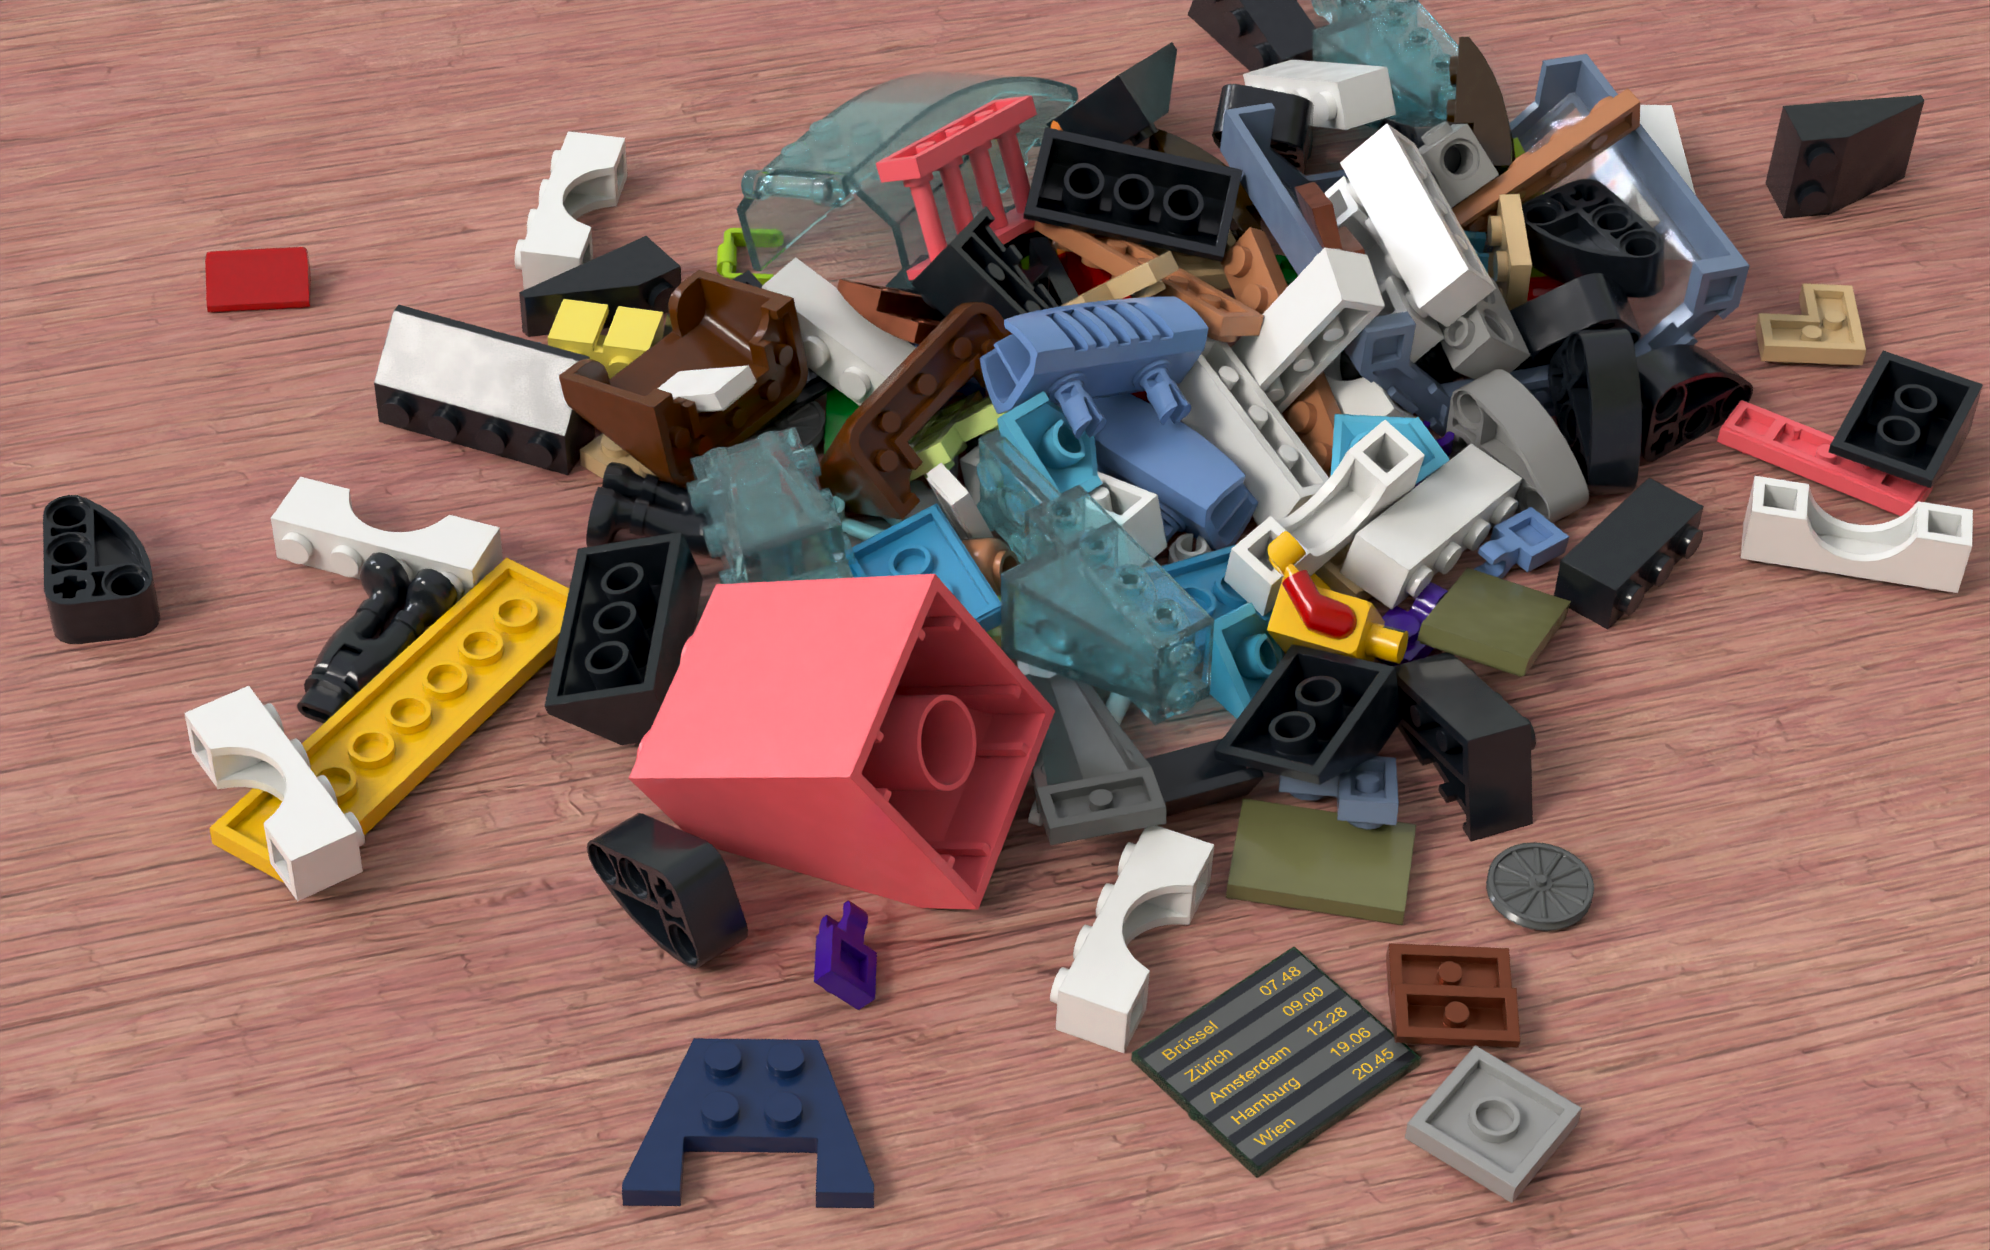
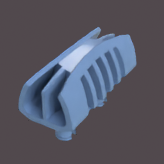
M1175 296L1140 297L1080 303L1028 312L1004 319L1005 329L1012 334L994 344L995 349L980 357L986 388L997 414L1007 413L1044 391L1049 401L1056 405H1061V410L1071 426L1075 438L1079 439L1084 431H1086L1090 438L1100 432L1107 423L1105 416L1101 414L1093 399L1146 391L1147 399L1158 415V420L1162 425L1167 422L1169 417L1174 424L1185 418L1191 411V405L1185 399L1177 384L1182 382L1204 351L1209 327L1194 309Z
M1132 394L1093 399L1107 421L1105 427L1094 435L1098 472L1158 495L1166 543L1178 531L1193 534L1195 539L1200 535L1214 551L1235 545L1259 503L1243 484L1246 475L1215 445L1183 422L1179 421L1174 424L1169 417L1167 422L1162 425L1152 405ZM1152 559L1146 566L1150 567L1153 564L1154 559Z

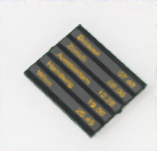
M1294 946L1132 1052L1131 1061L1186 1111L1191 1120L1196 1121L1256 1178L1417 1068L1421 1057L1405 1043H1395L1394 1034L1361 1005L1360 1001L1352 998Z

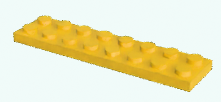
M506 557L302 743L309 758L312 772L316 777L320 775L326 776L336 794L338 807L344 814L352 812L361 825L364 836L556 654L569 593L568 587ZM252 788L209 828L212 844L284 883L270 864L263 824L277 811L282 801L266 791Z

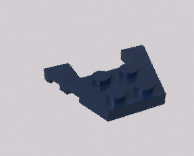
M694 1038L622 1182L623 1206H681L685 1152L817 1153L816 1208H874V1183L818 1040Z

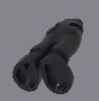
M611 462L607 465L604 472L602 487H598L595 493L588 521L586 545L590 547L612 543L619 530L630 528V534L646 535L649 537L682 532L690 551L698 554L732 559L736 557L738 550H741V560L748 561L751 554L773 559L781 539L783 523L761 518V510L751 506L745 508L726 495H711L665 482L652 474H647L644 478L636 474L630 466Z
M381 552L372 553L362 564L360 571L361 583L369 599L361 603L355 615L341 625L322 648L311 675L305 680L304 689L306 693L297 704L298 711L303 716L321 723H325L422 635L426 627L433 625L457 603V591L447 577L433 569H422L410 583L405 569L395 558Z

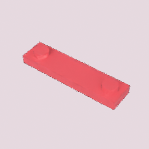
M1743 400L1738 403L1719 431L1717 442L1899 516L1907 513L1918 501L1925 502L1933 486L1928 488L1829 453L1830 444L1834 436Z

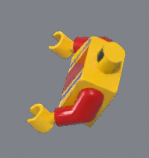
M1288 531L1282 532L1269 544L1267 549L1269 561L1272 567L1284 575L1267 631L1285 654L1291 645L1295 644L1374 662L1375 658L1395 663L1402 661L1408 644V631L1385 626V621L1372 603L1335 592L1315 573L1310 576L1307 570L1299 571L1294 564L1306 555V552Z

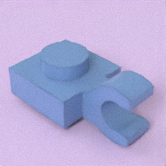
M1529 507L1493 527L1490 541L1483 544L1478 550V554L1486 562L1474 570L1503 579L1510 568L1518 564L1528 573L1565 553L1569 536L1534 508Z

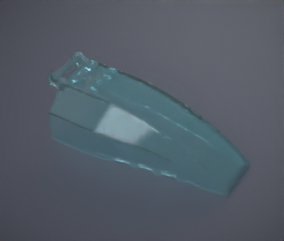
M935 71L895 78L860 93L833 110L823 119L811 124L809 130L794 143L782 148L781 154L762 170L749 169L744 173L741 181L744 198L736 210L753 270L762 271L815 224L827 217L828 212L834 208L842 207L854 198V194H856L892 227L907 287L915 288L911 284L913 280L909 281L906 271L928 259L929 255L910 187H904L902 180L881 183L876 162L992 100L1032 95L1037 115L1019 124L1020 132L1016 134L1024 165L1026 166L1029 163L1027 153L1032 147L1041 146L1045 127H1048L1047 123L1071 108L1079 99L1077 88L1062 82L1038 77ZM992 139V147L988 149L999 192L1005 193L1010 186L997 139ZM963 155V163L959 167L973 218H975L983 209L969 155ZM933 171L934 179L929 182L948 245L957 236L940 172Z

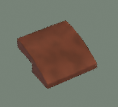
M1315 182L1295 187L1303 216L1322 249L1326 247L1365 254L1362 245L1346 226L1338 228L1333 203Z
M839 279L837 290L844 299L870 323L897 338L914 344H920L941 323L933 320L935 309L927 305L921 295L896 288Z
M1389 943L1386 953L1390 1015L1395 1043L1519 1048L1520 1029L1517 988H1512L1509 948Z

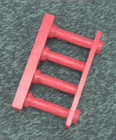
M1032 95L992 100L876 162L881 183L902 180L904 187H910L929 258L906 271L909 281L914 280L947 246L929 182L934 179L933 171L940 172L957 235L974 219L959 167L963 163V155H969L983 208L986 206L995 218L989 226L1001 243L1004 245L1021 234L1036 232L1034 230L1036 221L1023 219L1030 191V183L1016 135L1020 132L1019 124L1037 115ZM992 139H997L1015 208L1005 213L988 152V149L992 147Z

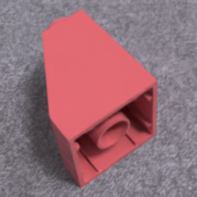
M936 574L716 584L694 634L689 637L682 649L680 665L655 721L639 744L636 763L628 779L683 831L706 840L716 849L920 908L978 910L1055 709Z

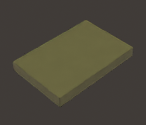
M1467 568L1422 622L1417 641H1420L1421 644L1522 677L1525 676L1566 619L1571 601Z
M1243 798L1227 883L1226 898L1403 925L1416 825L1397 822L1396 825L1383 824L1379 828L1363 829L1351 825L1348 821L1337 820V812Z

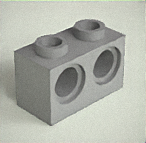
M1445 121L1433 127L1421 137L1425 145L1418 150L1451 208L1499 175L1467 123L1452 124L1450 126ZM1450 146L1456 147L1461 155L1460 167L1454 173L1448 171L1444 164V155Z
M1492 278L1491 280L1496 289L1449 327L1437 321L1444 336L1440 342L1453 370L1475 380L1495 369H1503L1511 373L1530 356L1496 281Z

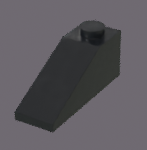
M644 236L519 292L522 331L528 337L549 335L563 299L607 304L609 313L603 329L610 328L618 306L659 311L665 314L669 312L668 303L671 294L681 284V266L650 238Z

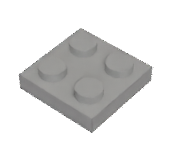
M1475 1045L1407 1123L1405 1139L1513 1203L1578 1125L1582 1108Z

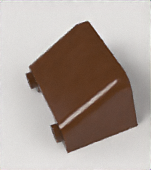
M697 270L685 279L670 296L668 309L673 331L611 379H609L605 366L592 359H582L559 375L564 399L572 410L661 480L677 486H688L695 482L791 404L802 393L808 376L807 360L794 298L702 270ZM748 365L757 381L750 390L727 409L715 412L698 413L694 401L681 397L673 400L672 393L658 389L679 371Z
M983 302L962 303L953 309L846 420L821 459L818 468V480L823 492L830 500L833 496L842 499L845 502V512L903 520L920 502L916 494L911 493L909 480L912 469L916 470L923 462L908 444V441L973 376L982 388H986L980 357L995 349L994 344L1012 334L1005 329L1003 317L992 305Z

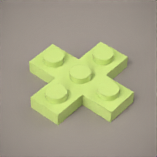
M979 390L937 411L924 428L908 441V444L923 462L916 470L912 469L909 482L922 475L928 478L926 473L940 463L950 470L955 465L952 459L968 447L967 441L979 435H982L984 440L1000 435L997 419L1005 413L997 414L990 396L983 398Z

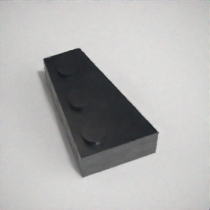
M1193 0L1188 12L1190 18L1250 72L1288 60L1319 62L1327 45L1297 0Z
M986 206L911 284L921 293L927 305L940 311L945 317L960 304L968 302H983L992 305L1003 319L1028 312L1059 307L1043 284H1039L1034 288L1017 264L1023 259V256L1015 245H1011L1006 249L989 226L995 218Z
M1445 652L1394 666L1402 720L1397 727L1421 765L1433 763L1445 783L1439 784L1438 791L1444 801L1449 803L1457 800L1466 814L1463 830L1469 840L1475 841L1533 824L1531 750L1535 749L1536 736L1531 722L1519 714L1498 692L1492 690L1472 669H1469L1451 653Z

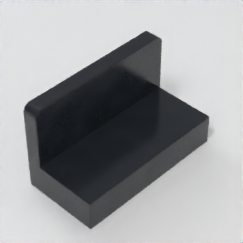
M1222 739L1146 758L1153 769L1164 799L1166 817L1246 796L1264 778L1263 772L1216 760L1214 750Z

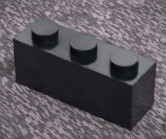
M1648 478L1561 559L1554 596L1571 601L1569 609L1608 630L1624 614L1628 616L1633 614L1639 607L1644 594L1653 585L1657 587L1663 585L1669 577L1673 566L1682 557L1689 559L1696 552L1703 537V531L1699 529L1704 506Z

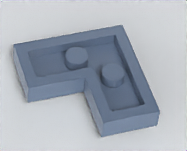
M1374 756L1320 785L1279 775V792L1290 793L1293 797L1301 800H1319L1324 796L1337 797V820L1348 821L1351 825L1363 829H1375L1383 824H1397L1399 800L1396 758Z

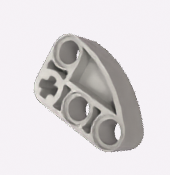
M1495 369L1453 392L1446 433L1448 431L1454 433L1452 453L1449 457L1452 459L1468 445L1473 444L1523 478L1514 497L1519 502L1515 511L1516 514L1532 507L1554 524L1587 505L1589 490L1566 439L1540 402L1509 372L1503 369Z

